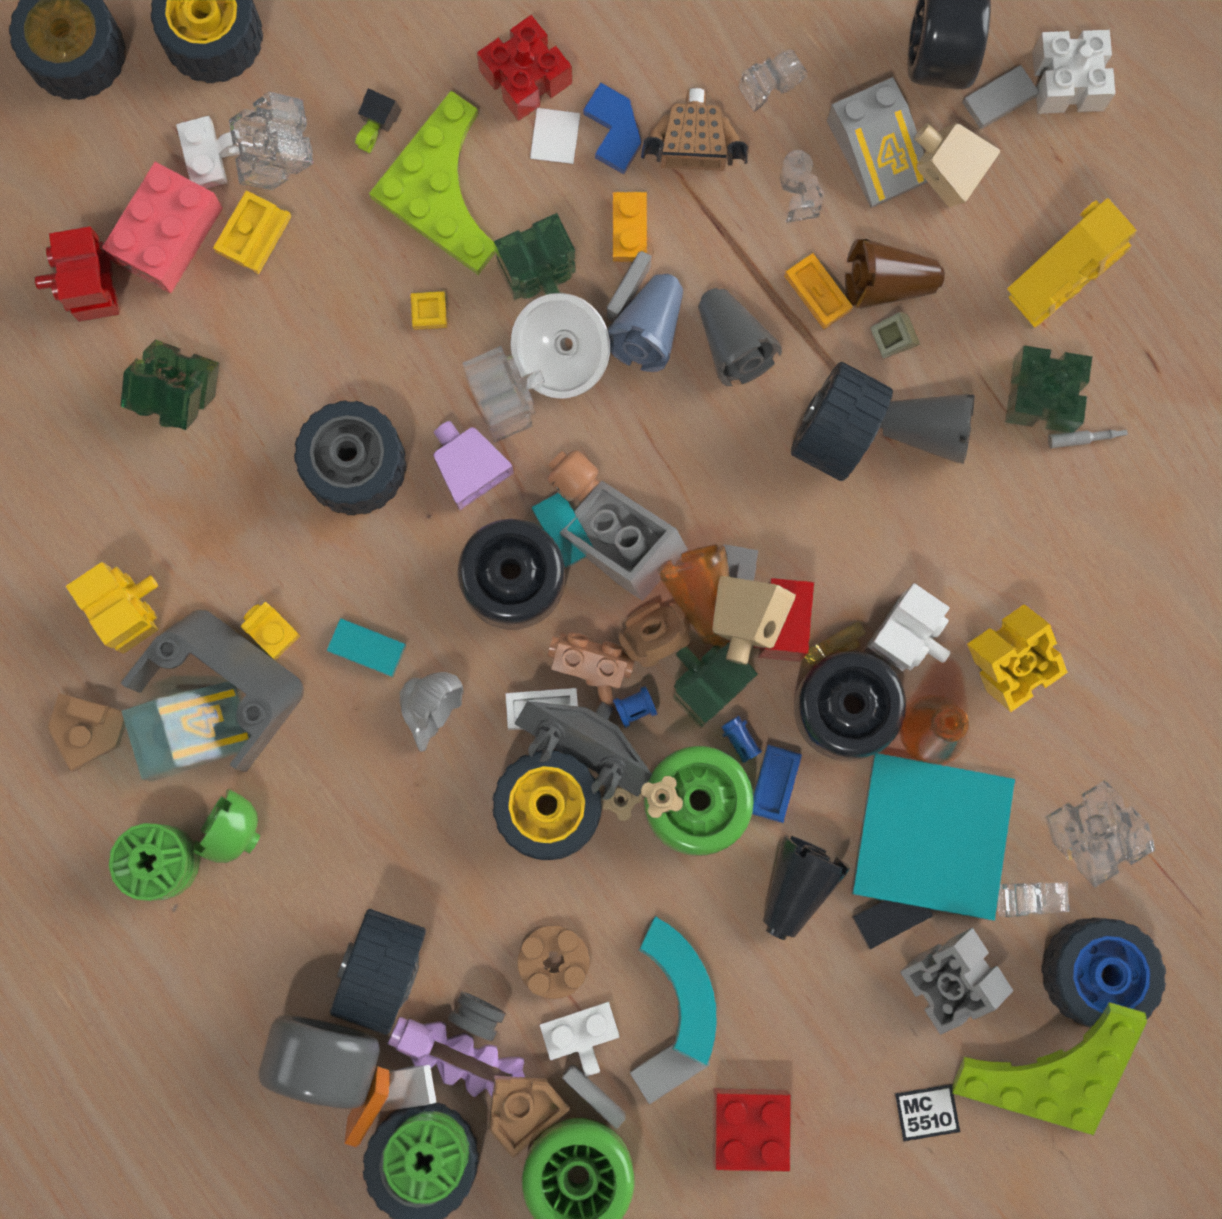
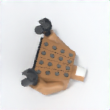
M692 88L686 92V104L672 105L671 114L663 115L651 130L649 136L643 141L641 158L645 159V156L648 154L655 155L657 157L656 162H661V168L724 171L726 159L728 166L733 165L734 159H742L744 164L748 163V146L746 143L741 142L730 120L722 117L719 106L706 105V91Z

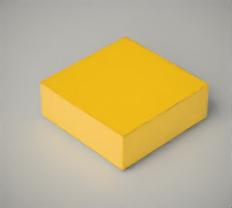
M445 291L410 293L413 330L447 328Z

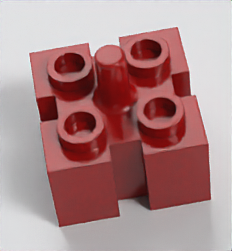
M532 15L510 29V39L507 42L503 43L498 37L477 52L479 71L495 91L501 87L503 102L518 121L540 107V96L544 93L553 98L572 84V65L556 45L548 50V35Z
M88 226L49 233L50 246L46 247V255L50 267H56V273L35 276L37 289L51 288L55 300L63 304L66 312L71 311V314L78 322L119 315L116 289L113 287L112 263L102 249L103 241H99V237L92 227Z

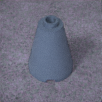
M670 274L653 276L607 328L610 339V352L624 364L630 366L632 361L642 365L640 369L642 371L658 372L663 370L668 363L683 296V288L676 277Z

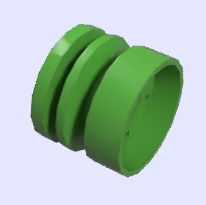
M143 823L130 827L118 837L110 852L109 869L116 886L122 893L131 898L146 901L166 900L179 896L192 885L198 874L200 857L191 851L194 841L183 830L175 826ZM148 855L156 856L157 858L152 863L153 868H145V863L149 861Z
M423 1111L410 1116L391 1136L384 1151L383 1170L392 1189L400 1197L413 1203L431 1204L447 1197L457 1187L469 1160V1143L464 1129L454 1118L439 1111ZM419 1151L424 1155L431 1153L434 1156L430 1163V1168L426 1163L422 1165L417 1163L420 1156Z

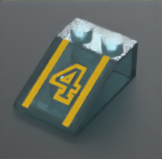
M228 681L156 699L121 711L141 779L153 782L239 753L251 736L241 728L236 719V710L240 704L236 687Z

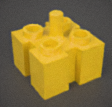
M101 562L65 586L79 608L84 611L90 620L89 623L105 646L112 649L115 648L116 651L124 654L159 630L153 622L157 619L155 612L146 601L142 602L140 600L158 587V583L151 575L135 584L132 578L126 572L123 574L117 566L111 569L110 566Z
M1025 604L1002 619V628L997 631L989 628L967 643L975 664L982 669L979 675L986 692L1010 712L1034 697L1031 690L1039 685L1047 688L1068 673L1061 653L1053 648L1057 642L1050 623Z

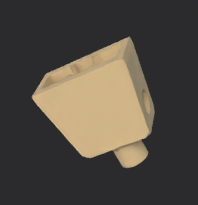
M926 123L914 137V140L926 150L917 163V169L949 208L965 203L1001 152L995 146L956 123L943 128L939 133L930 124Z
M720 575L712 629L715 634L731 641L726 659L731 662L747 665L752 646L772 648L776 643L796 595L776 584Z

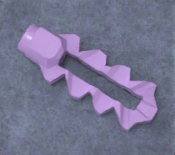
M399 1017L388 1041L389 1045L396 1048L395 1050L411 1057L415 1066L430 1065L431 1068L437 1064L445 1084L453 1085L460 1078L464 1079L466 1090L474 1097L484 1089H487L492 1097L494 1082L483 1079L465 1069L430 1055L429 1053L435 1041L463 1054L472 1056L490 1066L497 1067L511 1074L512 1077H525L523 1058L506 1057L498 1059L497 1046L485 1044L480 1048H474L473 1037L466 1032L447 1038L446 1024L442 1021L422 1024L412 1019L407 1020Z

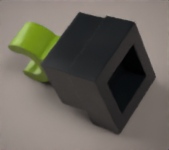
M368 88L358 112L362 121L367 123L358 133L355 144L358 145L359 149L371 153L376 143L379 128L389 132L393 121H397L401 109L396 100Z

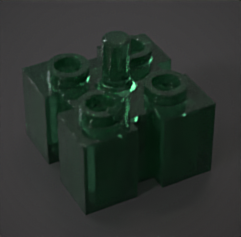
M557 213L533 223L532 227L520 232L517 230L493 241L497 254V266L514 300L521 297L529 299L541 292L540 286H542L546 295L560 293L557 285L565 283L571 279L572 274L576 273L574 262L575 248Z
M155 339L143 351L142 360L136 358L123 372L120 407L134 411L141 416H150L153 413L160 415L159 424L162 427L187 430L198 417L199 409L204 410L215 398L220 363L195 353L191 357L180 354L181 348Z
M1023 345L1014 356L1010 383L1019 385L1008 397L1005 422L1032 427L1038 420L1047 421L1046 429L1067 433L1075 432L1084 424L1087 396L1079 395V393L1089 384L1093 356L1065 352L1059 359L1050 358L1051 349Z
M729 642L722 648L717 644L713 646L701 658V661L687 646L676 653L678 659L689 670L675 682L673 687L676 691L672 699L700 729L758 675L748 662L747 665H743L726 659L730 645Z

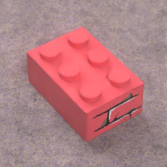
M154 162L102 246V249L113 263L171 294L223 208L215 193Z

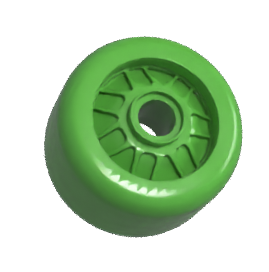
M691 746L671 753L656 766L648 782L654 784L662 781L665 776L673 777L676 780L675 790L677 796L683 800V806L679 811L674 812L670 810L662 813L659 818H653L648 814L649 804L647 798L644 797V812L652 832L664 845L685 855L704 856L723 851L742 836L751 820L754 797L750 780L742 766L725 752L712 747ZM701 790L708 795L709 805L705 810L697 811L691 807L689 797L693 791ZM661 793L659 794L658 798L659 800L663 801L665 800L666 796L665 794Z
M570 1118L559 1121L536 1138L527 1153L522 1173V1192L526 1206L534 1219H622L630 1206L634 1192L635 1179L632 1159L623 1140L605 1124L587 1118ZM574 1166H583L589 1172V1177L583 1183H574L568 1177L569 1170Z

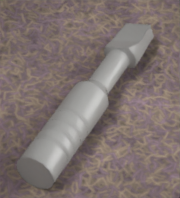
M1086 430L1052 434L1048 436V445L1050 448L1090 444L1092 441L1125 436L1128 433L1127 430L1100 432Z

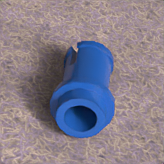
M737 716L721 726L724 731L722 736L728 737L740 756L742 763H745L748 759H752L760 754L762 750L746 728L745 724H747V721H742L740 716Z

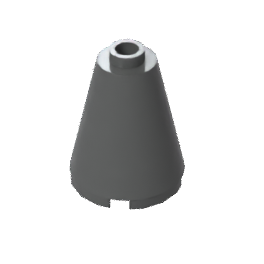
M714 288L703 294L698 309L716 372L721 383L729 387L733 386L730 381L739 379L741 384H745L768 371L775 364L772 358L776 352L779 356L782 354V347L778 340L728 290Z
M959 394L891 401L880 425V428L883 429V436L955 463L964 464L971 432L970 426L974 411L975 395Z

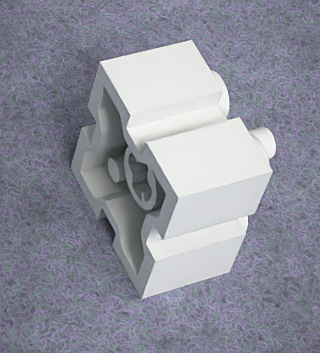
M1110 30L1082 31L1078 39H1070L1069 31L1042 32L1032 51L1034 76H1042L1036 87L1039 91L1036 97L1038 114L1064 113L1070 104H1077V112L1104 111L1115 95L1113 68H1105V65L1112 56Z
M915 583L912 584L908 590L901 594L863 651L887 663L896 674L901 673L904 669L911 671L914 666L917 667L927 653L944 663L951 652L934 641L933 638H937L949 622L944 616L950 607Z

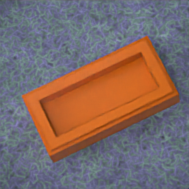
M377 1066L366 1102L361 1107L352 1109L347 1117L344 1144L357 1148L362 1142L388 1098L389 1070Z

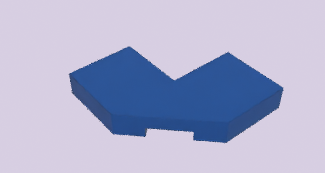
M600 83L583 109V115L610 129L596 151L595 159L624 175L641 148L639 132L630 99Z

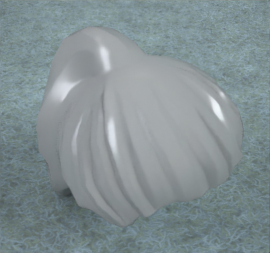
M438 672L429 674L421 679L412 678L404 684L400 691L401 712L420 752L426 750L430 738L435 736L438 729L445 724L451 711L462 705L463 685L456 675Z

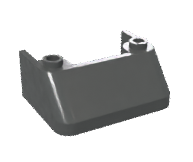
M196 610L157 636L125 676L121 684L126 688L141 693L160 667L165 669L177 668L183 664L190 654L194 655L246 694L237 707L236 719L241 728L251 734V737L229 765L234 769L247 772L301 701L304 687L297 676L216 616L205 610Z

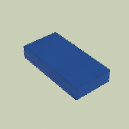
M767 745L753 793L754 807L752 815L779 823L784 822L802 754Z

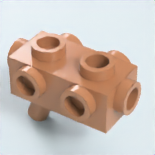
M570 632L568 635L561 633L560 638L553 636L547 655L554 658L551 670L586 679V684L593 687L597 686L599 703L604 702L607 705L614 703L612 687L620 689L623 677L630 678L635 661L630 659L622 646L616 643L603 642L598 644L589 641L587 636L576 632Z

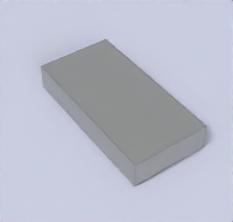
M1020 65L965 97L963 104L979 128L983 129L1037 97L1039 91Z
M643 251L638 252L607 306L608 320L613 322L633 300L651 268L652 256Z
M673 1043L631 1070L630 1074L647 1102L651 1104L711 1065L709 1061L706 1066H703L672 1050Z
M570 1065L563 1073L562 1078L609 1123L618 1129L625 1121V1112L575 1065Z

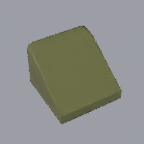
M899 312L870 327L884 359L920 345L911 320L905 313Z

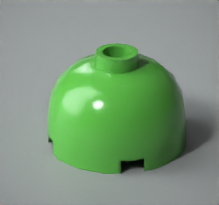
M227 789L226 798L220 797L200 830L206 835L201 842L195 840L191 851L215 863L234 861L244 851L250 854L260 838V834L255 832L258 825V816L253 805L243 796Z

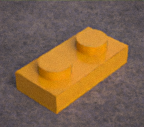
M613 192V262H633L638 252L643 251L647 253V192Z
M814 253L785 271L784 277L823 330L852 311L853 306Z

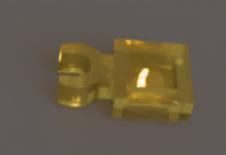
M858 621L809 648L805 658L809 665L838 650L840 652L852 651L860 646L858 639L866 633Z

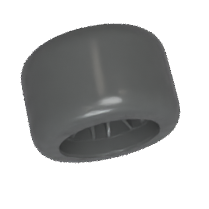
M281 1015L274 1020L270 1027L259 1068V1081L264 1088L274 1093L302 1102L341 1109L359 1108L366 1102L379 1056V1042L368 1033L343 1025L301 1016Z

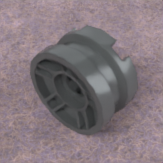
M461 991L457 999L459 1005L457 1009H452L448 1019L474 1035L493 1041L497 1033L495 1027L497 1023H502L506 1013L474 995Z

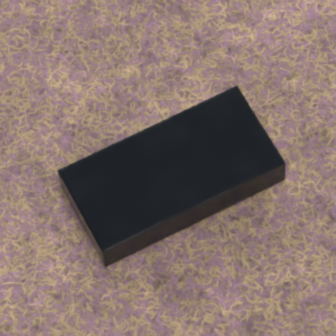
M883 900L854 915L852 918L868 949H872L933 917V914L928 908Z

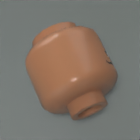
M562 450L548 464L552 469L548 475L549 484L567 501H573L577 498L581 502L599 483L596 479L599 473L597 467L579 450H574L568 455Z

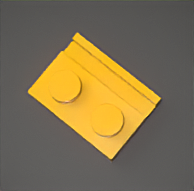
M246 190L213 249L215 253L245 268L247 267L259 275L289 223L291 214Z

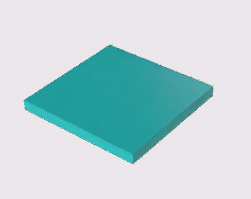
M879 753L874 754L851 894L995 921L1015 779Z

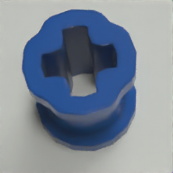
M646 686L641 687L640 692L624 699H613L625 728L630 726V722L649 714L651 716L658 715Z

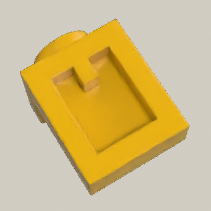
M267 602L261 606L259 604L253 606L244 615L243 619L245 622L240 626L274 660H277L301 636Z

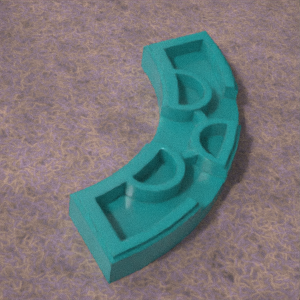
M655 916L638 951L648 956L660 967L667 979L671 981L678 1000V1030L672 1050L706 1066L713 1050L717 1025L715 996L705 966L689 942L668 923Z

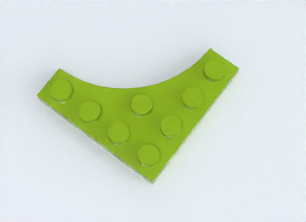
M450 91L370 191L369 195L380 206L479 275L499 250L498 244L491 240L471 217L461 195L458 175L459 154L465 137L479 114L477 108L453 91Z
M1109 1002L1097 1022L1083 1035V1041L1066 1052L1060 1049L1051 1054L1038 1057L1037 1063L1012 1066L1011 1062H990L964 1057L952 1084L953 1094L1094 1135L1146 1026V1014Z

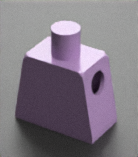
M448 421L434 431L435 436L443 447L437 450L433 456L459 510H462L514 474L511 463L474 427L469 428L460 435L452 422Z

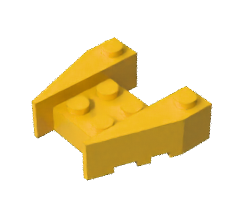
M1109 198L1101 204L1095 200L1080 213L1083 219L1007 288L1011 294L1008 298L1034 328L1051 316L1066 301L1077 295L1092 279L1098 278L1130 251L1132 245L1128 241L1135 236L1137 229Z

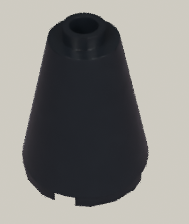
M784 835L763 917V922L768 925L766 931L781 940H786L787 936L796 937L847 875L850 868L844 861L836 857L834 862L829 861L830 857L825 854L826 850L798 837L791 836L789 838L788 835Z

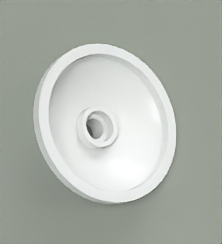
M554 293L533 300L521 311L512 330L511 353L517 371L531 388L545 396L570 398L588 391L600 380L606 370L610 357V339L602 317L592 305L575 295ZM566 338L572 340L573 346L571 350L565 346Z

